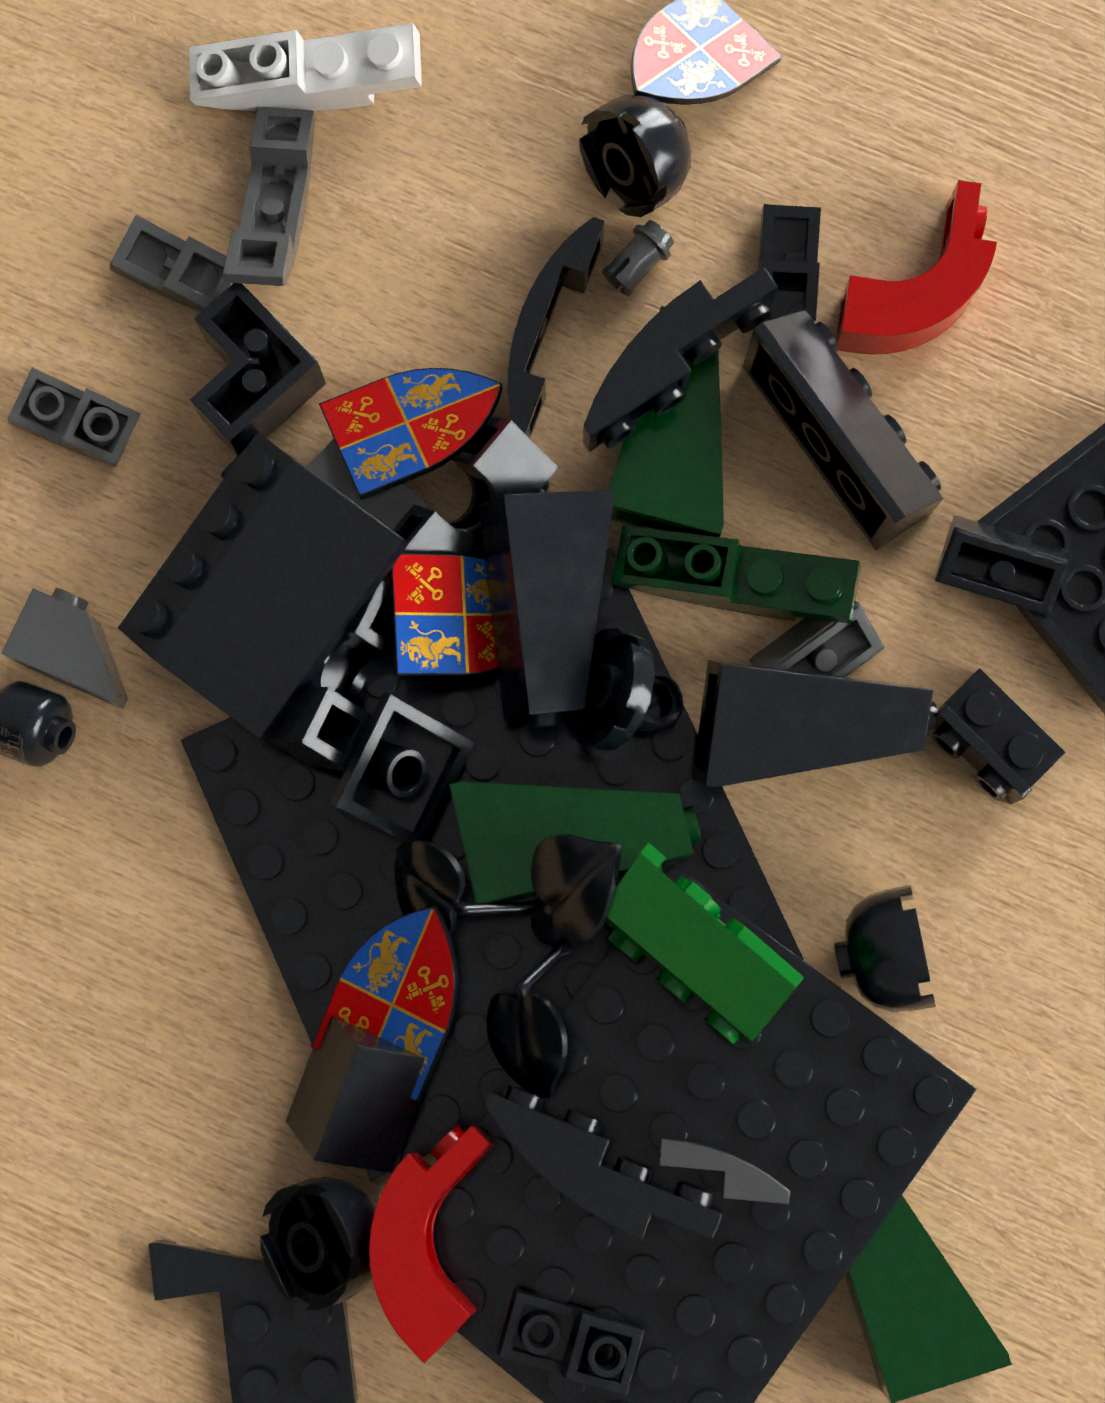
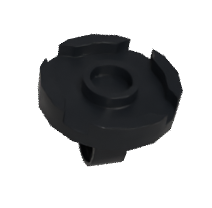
M619 628L603 629L594 638L585 709L565 713V721L568 729L579 732L581 738L576 740L579 744L601 751L616 750L628 742L636 730L651 732L675 723L682 714L684 706L683 695L678 684L671 677L654 671V659L647 641L635 633ZM652 690L659 695L662 703L661 715L658 718L647 710L651 701Z

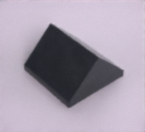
M383 692L330 805L338 812L404 843L414 840L428 841L451 793L449 784L456 782L474 742L393 695Z
M331 1016L319 1050L312 1049L285 1122L314 1161L393 1173L399 1165L437 1062L421 1099L416 1102L410 1098L425 1058L335 1016Z

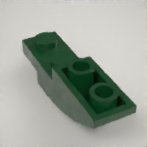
M623 525L612 582L618 586L664 598L744 614L795 621L796 617L852 624L861 565L858 560L741 546L738 539Z

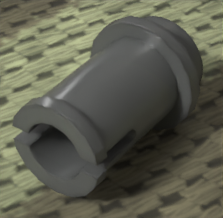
M648 220L644 226L636 225L633 229L635 236L609 266L602 270L605 278L616 289L620 285L622 286L620 291L624 295L630 296L634 292V288L660 259L667 261L671 256L669 249L674 244L672 237L665 229L652 220Z

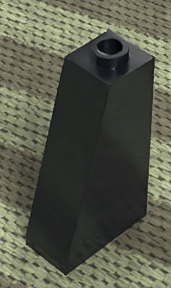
M612 490L503 494L479 505L504 720L526 718L527 729L563 725L562 714L585 709L613 509Z
M708 660L692 779L705 786L721 787L925 750L927 736L932 735L937 720L936 704L932 701L933 690L912 685Z

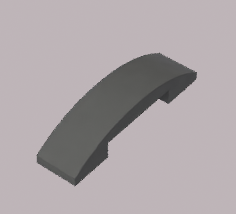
M257 107L249 146L252 165L239 228L231 232L223 271L224 282L284 286L287 282L296 257L306 207L314 136V110Z

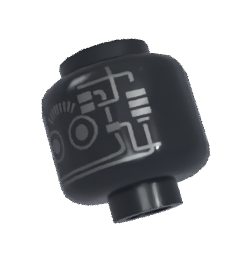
M16 681L0 689V755L28 766L42 767L52 762L58 755L64 754L71 747L76 734V726L73 722L71 705L64 696L23 681Z

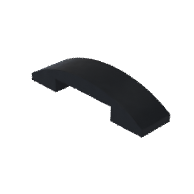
M596 217L591 218L580 226L550 257L529 291L515 328L508 368L510 418L529 438H531L546 398L545 379L530 373L562 287L585 293L603 244L604 220Z

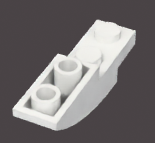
M413 23L304 40L297 30L189 47L190 101L195 106L241 111H257V107L314 111L336 110L374 105V94L422 87L420 33Z

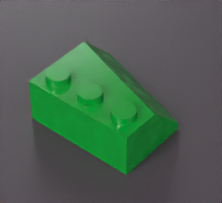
M648 842L615 889L611 907L605 920L614 930L607 939L635 963L644 954L662 969L655 979L680 1001L685 1003L693 995L710 1009L711 1012L704 1020L729 1042L734 1044L742 1036L751 1044L804 977L736 919L731 918L726 925L719 920L721 908L694 881H689L685 877L680 876L674 883L662 871L661 863L666 857Z

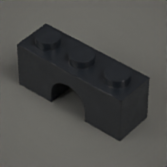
M492 416L472 444L452 460L470 480L472 497L469 507L458 519L446 522L436 511L414 504L393 529L395 533L409 542L403 553L453 554L484 558L479 505L503 494L546 493L549 488L548 480L559 467L512 420Z
M384 581L380 583L268 739L310 766L346 771L372 717L370 713L357 706V700L360 690L370 674L385 663H393L390 585Z

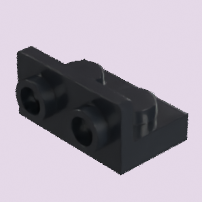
M978 669L936 712L937 720L935 730L932 733L935 742L951 757L958 759L962 756L978 771L974 776L976 782L987 794L997 801H1002L1005 798L1010 804L1023 800L1032 791L1031 787L1066 753L981 669Z

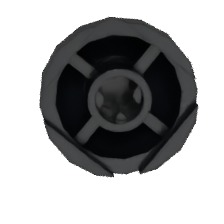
M623 95L609 101L584 117L582 124L588 123V134L579 139V145L586 171L604 198H606L610 188H612L626 204L619 208V211L628 216L641 218L667 203L680 191L691 168V147L684 122L668 106L652 96Z
M911 885L886 889L864 898L853 907L846 919V941L834 943L841 979L853 977L861 997L874 1007L891 1012L915 1011L936 1007L933 994L924 996L920 994L919 983L930 982V975L916 908L903 910L901 901L913 899Z
M317 1177L277 1190L268 1201L262 1217L271 1214L269 1233L260 1236L261 1253L270 1278L280 1293L289 1301L300 1298L305 1303L311 1304V1306L306 1308L307 1310L316 1312L349 1300L361 1292L371 1281L369 1244L376 1208L366 1193L344 1180Z

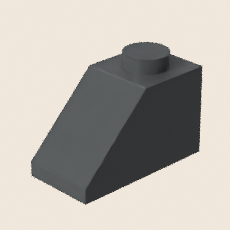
M55 588L52 596L32 589L3 648L2 654L20 665L124 709L128 700L101 623L85 611L88 602L60 588Z

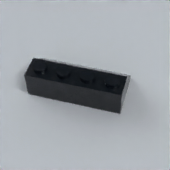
M806 310L765 321L753 329L742 367L877 551L933 513L943 500L942 495L939 493L941 490L939 479L924 461L917 463L904 445L906 444V436L901 426L891 415L886 414L883 416L870 399L872 397V390L867 380L856 368L848 369L837 354L838 344L835 337L822 322L815 324Z

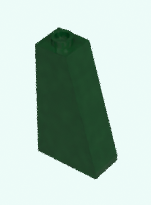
M718 350L700 364L692 365L690 360L686 362L691 369L688 389L684 391L686 397L679 405L661 416H656L652 411L634 423L636 430L623 441L610 487L613 494L611 520L636 527L714 537L721 536L724 525Z
M479 782L449 784L476 904L501 903L535 895L531 880L533 854L542 840L557 834H572L594 841L621 844L622 853L619 875L628 871L648 842L666 857L661 863L662 865L690 858L694 854L691 843L701 841L693 806L683 808L678 793Z
M901 1195L844 1275L881 1391L891 1403L1012 1365L1007 1350L903 1195Z

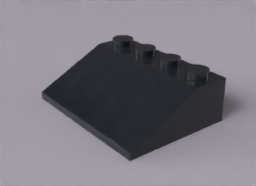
M257 432L121 622L118 629L153 660L259 739L267 742L408 546L409 542Z

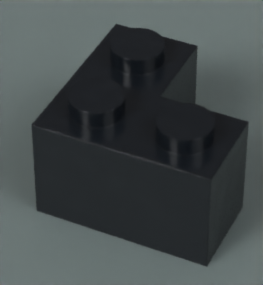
M233 283L194 318L206 342L228 365L198 391L190 401L206 425L236 456L248 446L257 432L267 438L326 384L318 361L242 283Z

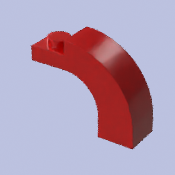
M958 180L947 202L939 262L929 271L916 278L904 281H885L850 275L842 295L836 342L839 351L876 355L909 350L925 344L942 334L964 313L990 269L997 245L996 241L982 239L987 220V206L979 205L982 183Z
M457 1125L447 1133L430 1152L437 1159L432 1167L418 1152L408 1153L388 1179L379 1197L373 1216L369 1255L372 1280L379 1303L395 1332L423 1363L434 1356L478 1310L442 1269L434 1246V1225L438 1210L447 1194L496 1144L479 1125H472L466 1132Z

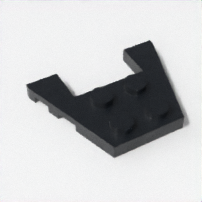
M156 1240L149 1243L155 1301L211 1292L220 1293L232 1403L357 1402L358 1395L346 1301L316 1312L307 1310L306 1308L311 1306V1304L305 1303L300 1298L289 1301L280 1293L267 1272L264 1260L232 1255L227 1251L216 1249H200L176 1244L177 1242L168 1240Z

